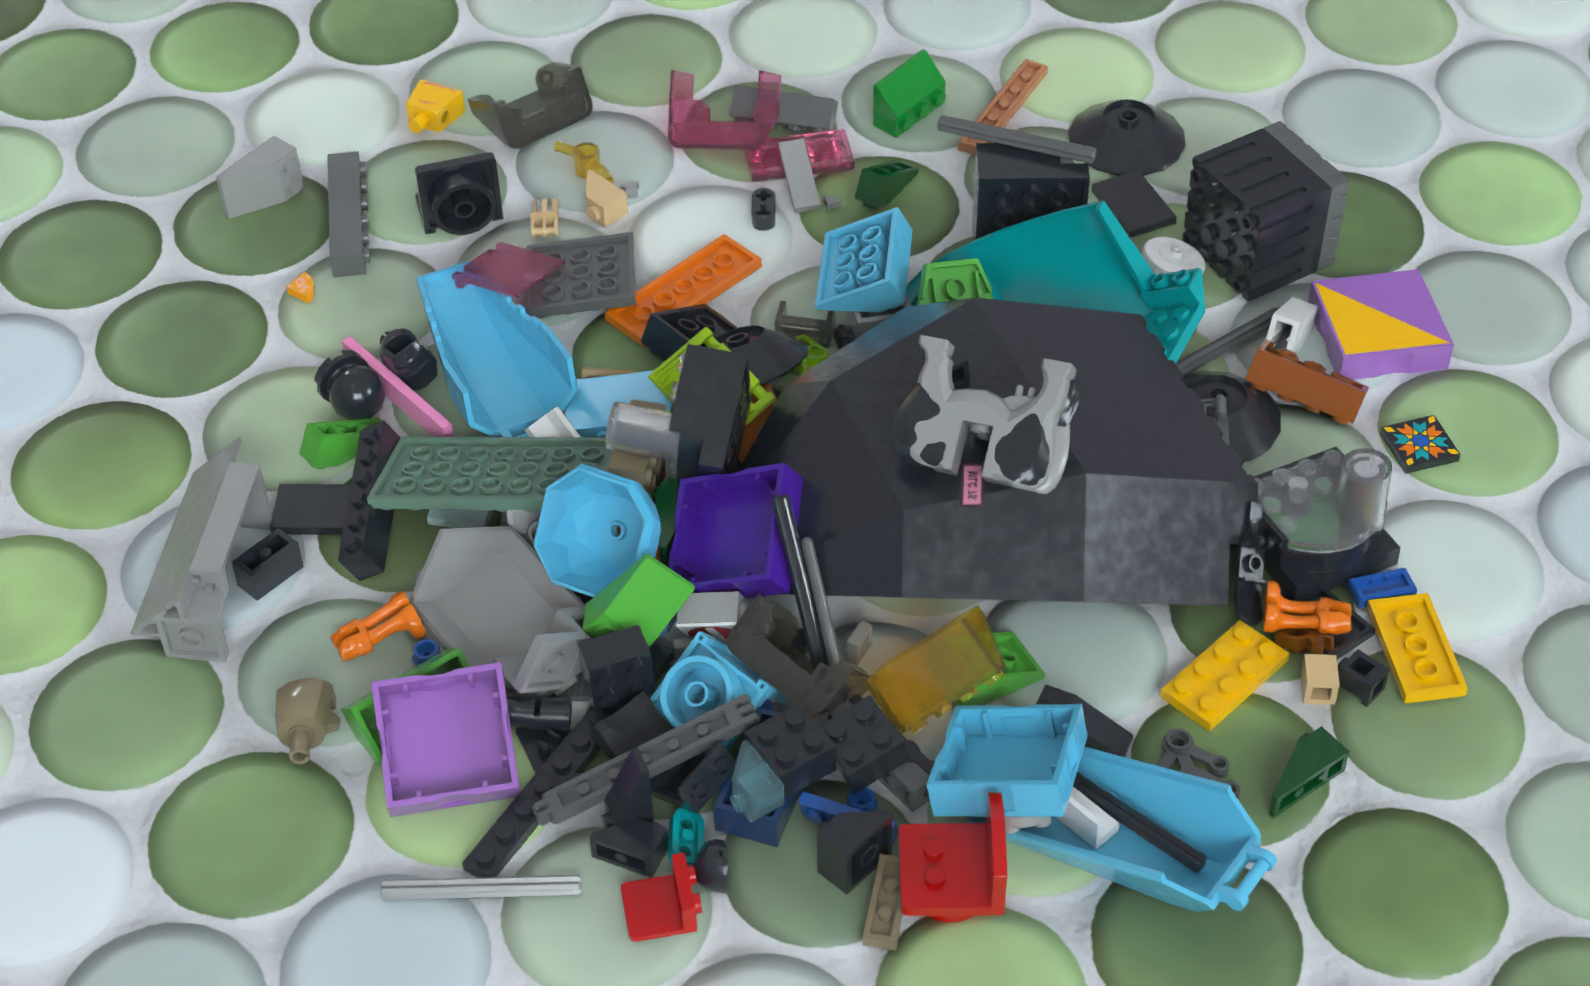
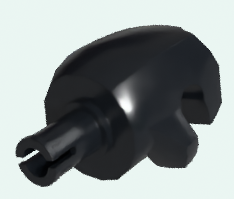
M401 328L394 329L391 332L387 331L385 332L386 337L382 334L379 349L382 364L413 391L427 387L437 377L436 357L430 350H426L423 345L419 344L416 336L410 330Z

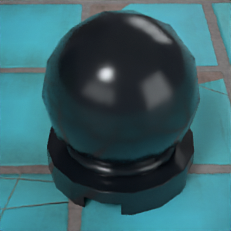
M354 350L341 351L343 355L337 356L333 360L328 357L318 368L314 377L319 395L332 404L337 414L347 420L370 419L382 409L386 396L385 386L379 374L370 369L366 360Z

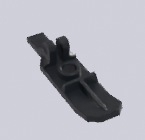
M1250 501L1247 508L1246 529L1238 544L1234 602L1236 616L1239 620L1247 625L1255 626L1263 618L1261 593L1262 585L1266 584V580H1263L1265 550L1271 549L1274 546V539L1264 536L1261 522L1263 503Z

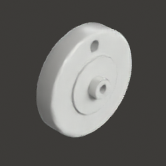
M1151 238L1145 243L1141 255L1155 275L1200 268L1203 275L1206 269V263L1202 255L1189 244L1175 238Z

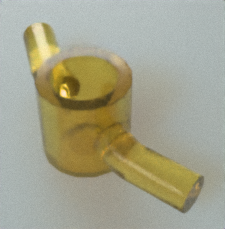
M558 141L555 143L554 151L574 158L575 172L578 177L586 179L587 171L591 169L613 183V177L607 168L600 163L599 147L596 144L585 142L575 147Z

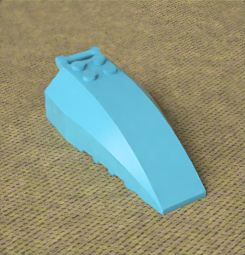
M468 261L416 277L450 398L469 427L492 437H529L524 430L557 406L562 412L578 390L572 356L548 326L537 317H530L521 304L516 305L513 303L509 294H502L493 281L488 280L482 272Z

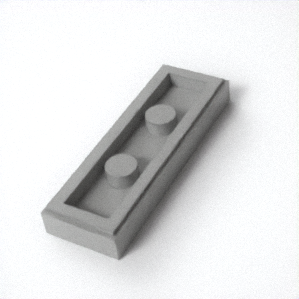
M804 138L778 142V150L794 213L820 209L821 203Z

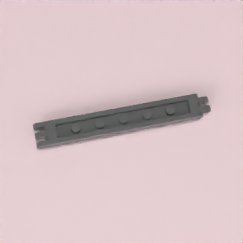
M744 694L638 746V749L648 768L650 778L715 747L716 744H721L753 728L761 720L753 704H751L749 696ZM630 751L545 792L542 795V800L532 805L537 823L539 825H545L550 822L559 824L604 802Z

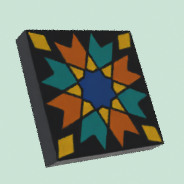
M1435 415L1381 427L1380 435L1405 474L1458 462L1461 454Z

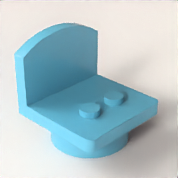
M699 631L675 665L668 671L664 680L650 699L661 716L671 726L676 728L744 694L749 696L751 704L757 710L766 698L784 704L790 693L763 669L722 639ZM740 734L721 744L729 751Z

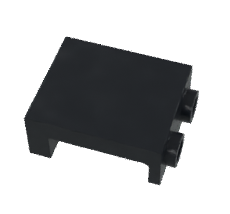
M716 744L713 749H709L650 778L651 795L697 814L739 765L724 745Z

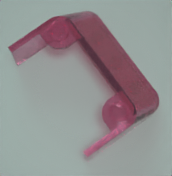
M671 70L668 140L673 147L680 149L757 150L763 145L779 119L781 75L759 71L757 106L754 110V122L710 121V108L708 104L701 100H693L694 75Z

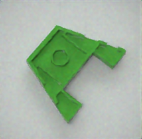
M978 258L927 263L922 266L917 305L974 297L994 299L991 294L993 289Z

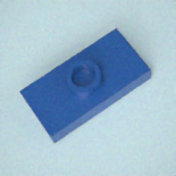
M1405 567L1351 578L1347 582V588L1358 609L1367 607L1368 600L1417 594V588Z

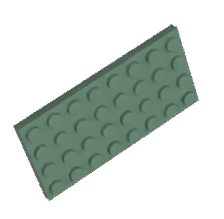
M401 436L370 491L367 502L373 508H380L382 510L410 509L417 511L421 509H438L440 511H448L451 509H466L468 511L496 510L504 512L508 510H525L527 512H535L542 509L546 488L579 465L585 464L608 472V465L615 448L614 438Z

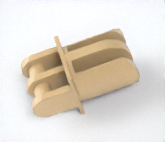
M537 198L532 201V212H530L532 238H535V235H543V238H547V235L559 237V202L556 198H552V211L548 209L547 198L541 199V211H538Z

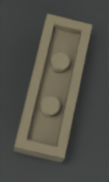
M880 854L862 937V945L896 951L903 919L901 912L899 857Z

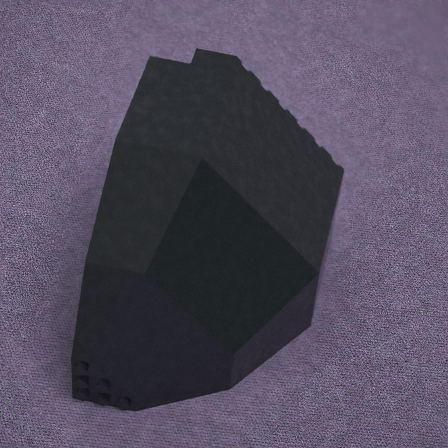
M976 297L904 307L786 384L738 470L740 472L747 468L785 463L804 478L797 531L800 543L805 537L813 540L826 596L1228 606L1230 544H1239V539L1246 529L1248 502L1258 503L1257 481L1253 475H1248L1242 467L1244 462L1232 445L1225 443L1222 438L1224 433L1212 416L1205 414L1202 409L1203 403L1192 388H1187L1183 382V374L1173 360L1167 359L1164 354L1165 348L1156 335L1147 330L1145 327L1147 322L1142 315ZM920 335L940 339L951 337L967 357L970 381L955 387V389H984L1001 398L1015 396L1018 385L1024 387L1022 395L1025 396L1028 395L1029 389L1034 387L1036 389L1035 397H1037L1044 382L1041 367L1044 358L1073 364L1077 370L1074 379H1078L1081 382L1082 400L1070 425L1068 459L1062 478L1055 489L1048 494H1040L1034 491L990 483L985 480L984 506L960 507L961 464L985 463L990 442L977 438V433L970 431V427L968 428L957 476L937 472L933 468H915L903 465L894 447L891 427L895 414L916 388L919 374L925 363L923 348L919 344ZM792 582L790 593H785L784 595H795Z

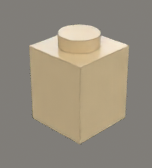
M1304 654L1300 672L1303 704L1335 705L1340 685L1336 655Z

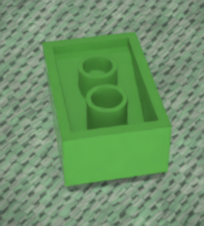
M646 553L585 604L583 631L595 638L639 625L646 643L650 647L695 590V585Z
M1013 631L943 636L928 661V665L957 705H986L1044 679L1046 675Z

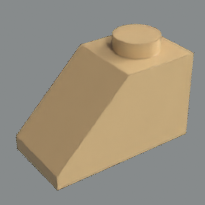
M593 170L587 171L586 213L592 221L606 228L628 213L627 193Z

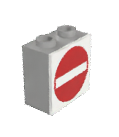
M739 591L691 593L677 612L676 627L686 636L693 637L699 631L722 639L726 643L755 642L756 629L760 626L759 611Z

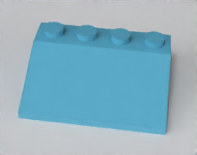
M898 207L825 232L815 301L817 310L882 312L905 304L913 230Z

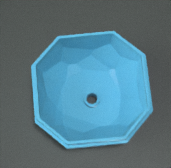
M581 464L546 488L534 547L551 582L587 596L595 597L646 553L654 558L656 557L661 534V523L656 505L640 483ZM618 525H619L620 528H621V534H620V535H619L618 532H617V526H618Z

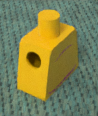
M420 79L406 102L409 129L417 134L423 129L434 132L444 130L465 112L463 91Z

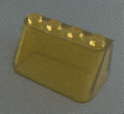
M976 605L884 663L864 681V684L888 720L897 726L899 732L902 734L910 730L913 734L927 724L926 718L933 714L939 718L953 708L951 703L960 698L962 702H965L979 692L976 687L984 682L991 686L1004 677L1002 671L1006 668V665L986 616L980 607Z

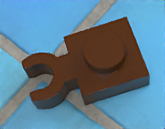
M1287 629L1275 634V644L1289 649V652L1294 654L1305 653L1308 650L1314 654H1323V649H1334V637L1320 635L1319 631L1311 629Z

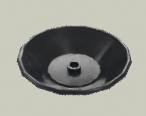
M1112 100L1093 105L1078 114L1068 129L1069 142L1096 148L1095 161L1092 164L1088 163L1089 166L1098 171L1117 176L1139 170L1143 176L1163 171L1179 159L1186 146L1184 130L1172 115L1157 106L1136 100Z
M761 326L736 328L715 338L720 344L723 343L731 352L748 355L749 370L760 381L761 386L791 372L801 365L809 353L806 342Z
M1199 371L1184 376L1183 382L1187 388L1194 390L1199 399L1215 398L1219 394L1227 397L1229 441L1243 462L1251 461L1271 449L1281 432V412L1268 392L1253 388L1250 385L1251 382L1229 372ZM1208 409L1207 416L1215 418V409Z

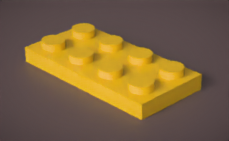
M1428 593L1368 600L1367 611L1376 629L1375 631L1404 704L1466 696L1468 687Z
M1239 620L1161 689L1160 697L1210 732L1287 663L1290 653Z

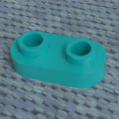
M679 808L669 820L668 858L672 862V854L685 852L687 866L694 865L696 854L704 844V820L699 813L695 814Z

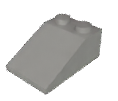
M272 136L216 176L225 217L228 219L286 202L304 189L296 147L276 136Z

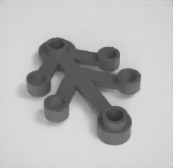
M1172 729L1163 737L1162 749L1165 753L1156 766L1170 769L1177 760L1180 767L1179 772L1228 784L1231 786L1236 798H1239V785L1234 781L1221 779V777L1227 775L1229 770V760L1226 757L1214 755L1195 746L1191 734L1184 729ZM1192 759L1208 765L1209 772L1194 766ZM1214 765H1221L1223 768H1217Z

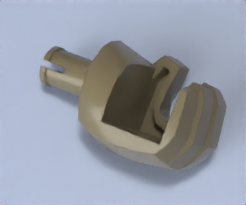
M317 678L294 680L286 683L276 692L275 720L278 739L282 744L290 748L288 757L295 764H304L309 761L310 749L319 746L326 734L338 731L340 728V717L331 711L336 709V696L333 685L328 681Z

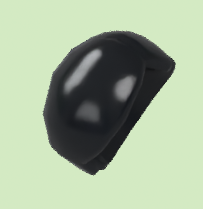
M712 839L703 844L694 859L696 882L702 888L725 894L728 861L722 858L724 850L727 849L723 840Z

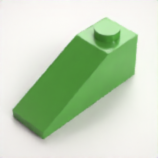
M380 418L307 423L299 454L310 466L316 469L340 466L356 457L360 430L382 420Z

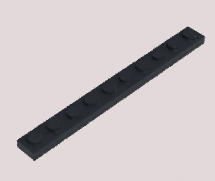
M654 642L649 647L654 683L674 660V651L657 642ZM631 700L594 711L593 706L590 707L462 862L464 871L476 877H497L539 826L536 815L533 813L532 805L542 800V795L545 792L582 773L601 749L590 737L594 725L620 710Z

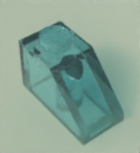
M746 740L741 743L732 776V795L730 800L738 813L743 812L747 819L753 822L784 805V784L749 741Z

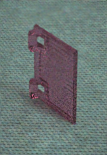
M499 242L496 244V251L492 249L487 250L466 264L463 273L459 271L453 273L452 279H455V286L460 289L468 284H472L518 298L565 264V261Z

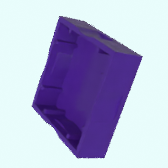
M785 463L747 468L732 474L715 473L680 479L675 512V536L670 550L668 567L695 585V590L692 593L739 591L745 599L790 593L791 578L772 499L783 494L789 496L798 529L804 478Z

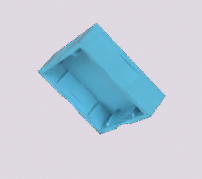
M1039 704L1021 707L956 705L946 730L945 744L936 757L926 784L933 816L986 817L988 793L1002 792L1005 817H1064L1088 736L1082 704Z

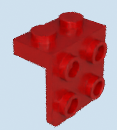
M685 852L671 855L673 874L624 882L621 885L626 924L631 941L638 942L697 932L696 914L702 913L699 893L692 892L691 886L697 885L694 865L687 866Z

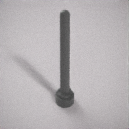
M805 537L801 540V548L830 664V669H827L829 675L826 676L828 688L833 689L853 683L851 670L847 671L846 665L842 664L814 543L811 538Z

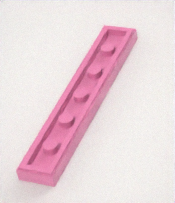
M349 336L342 340L343 350H354L366 360L369 368L379 374L385 386L386 397L432 437H454L452 423L353 338Z

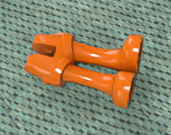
M1268 580L1262 629L1263 632L1270 633L1283 629H1313L1324 635L1349 633L1351 631L1350 617L1352 606L1350 603L1327 597H1321L1319 601H1292L1282 597L1280 586L1276 581Z
M400 591L395 593L384 606L364 619L358 620L355 618L339 627L330 636V639L335 648L338 649L342 660L348 661L373 652V647L393 633L406 630L415 639H421L426 636V632L415 608L410 604L406 594Z

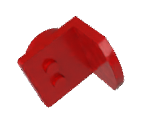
M1002 792L988 793L986 823L900 825L899 865L901 912L903 915L928 916L942 922H960L970 919L975 915H1004L1007 888V849Z

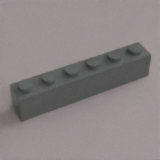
M359 151L327 154L329 246L333 277L366 274V263L371 262L369 247H365L370 245L368 229H364L369 228L368 213L364 212L369 210L367 195H363L368 194L367 180L363 178L367 177L366 162H361Z

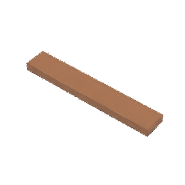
M1025 59L975 122L1005 128L1046 76L1048 66ZM963 136L958 142V150L976 156V143L993 142Z

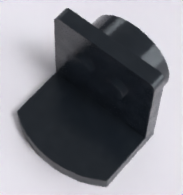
M492 152L420 165L415 168L418 188L415 198L426 235L436 233L437 228L453 235L472 234L483 229L492 219L493 221L504 219L497 163Z

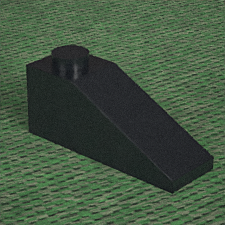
M1045 684L1035 705L1082 704L1088 735L1085 747L1122 757L1126 756L1133 741L1134 735L1077 695Z
M638 747L631 749L604 799L606 813L601 815L604 828L635 818L654 822L650 775Z

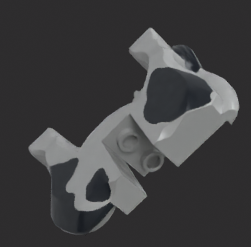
M920 335L919 344L925 351L926 361L919 374L916 388L895 414L891 427L894 447L903 465L915 468H933L937 472L957 476L968 428L970 427V431L977 433V438L990 441L981 475L987 482L1034 491L1040 494H1048L1055 489L1062 478L1068 459L1070 425L1082 400V386L1080 380L1074 379L1077 370L1073 364L1044 358L1041 366L1044 382L1037 397H1035L1036 389L1034 387H1031L1028 395L1025 396L1022 395L1024 387L1018 385L1015 396L1001 398L984 389H955L952 381L953 361L951 359L954 346L945 339Z

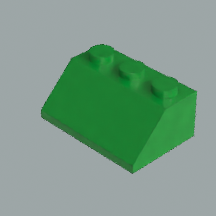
M920 50L873 85V126L895 138L908 131L913 125L924 119L930 112L945 102L946 81L926 50Z

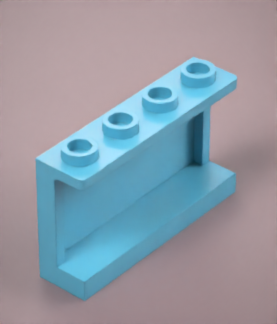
M654 370L577 379L578 390L566 407L565 417L580 437L615 438L616 423L620 410H628L632 399L666 404V416L670 418L674 404L647 377Z

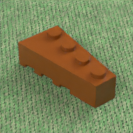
M1267 339L1263 341L1256 351L1245 380L1251 382L1250 385L1260 391H1266L1267 389L1278 393V398L1287 402L1296 400L1303 403L1304 408L1311 412L1320 413L1322 411L1330 414L1331 419L1340 424L1354 423L1369 389L1368 386L1338 372L1332 371L1329 375L1325 373L1326 368L1314 361H1304L1303 363L1299 361V357L1296 356L1297 353L1288 349L1277 351L1273 349V342Z

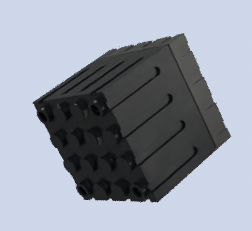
M1282 121L1196 155L1192 160L1193 169L1190 172L1189 183L1191 189L1188 191L1186 206L1188 211L1185 213V232L1182 234V241L1195 248L1220 278H1225V281L1238 294L1241 293L1247 302L1335 263V252L1338 247L1339 231L1341 230L1343 220L1342 214L1345 209L1346 193L1350 180L1340 174L1333 165L1324 160L1311 146L1303 142L1304 140L1296 133L1288 129Z

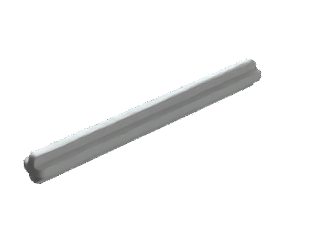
M579 875L383 880L380 892L384 900L579 895L582 891V880Z

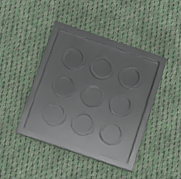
M633 232L527 245L525 311L530 317L544 318L553 315H570L576 312L599 311L601 309L624 308L636 305L635 239Z

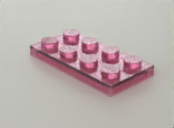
M845 129L743 141L744 153L752 182L785 178L778 150V142L803 138L813 175L855 169V161Z

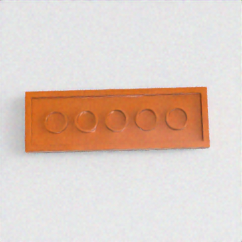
M723 234L636 291V305L624 308L615 307L605 312V321L643 347L645 345L640 341L651 313L707 304L761 268L762 259Z

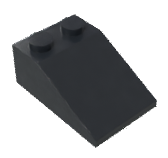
M700 304L651 313L640 342L649 348L652 354L666 361L705 327H708L713 332L714 338L738 327L708 305Z

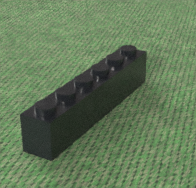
M384 420L360 430L338 561L359 581L384 572L394 509L382 510L380 508H373L367 502L370 491L401 438Z

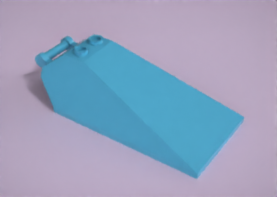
M1084 747L1077 771L1206 855L1205 866L1199 872L1192 871L1121 823L1119 824V832L1096 850L1056 817H1051V824L1047 827L1020 828L1016 833L1006 834L1007 841L1168 904L1195 912L1214 910L1219 902L1227 903L1233 910L1242 911L1248 903L1249 894L1266 871H1271L1277 863V858L1271 851L1260 848L1261 832L1232 792L1230 785ZM968 817L966 819L967 823H986V817ZM1249 862L1255 863L1239 886L1232 888V884Z

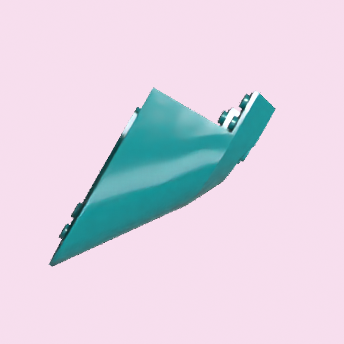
M1104 200L1064 209L1006 227L971 241L933 262L978 258L993 289L991 294L995 300L1140 314L1147 322L1145 325L1150 333H1154L1165 348L1164 354L1167 359L1173 360L1175 364L1205 314L1202 270L1200 268L1183 269L1155 275ZM922 270L907 284L906 297L909 306L917 305Z

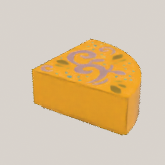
M305 271L287 286L289 295L308 304L314 298V282L312 277Z

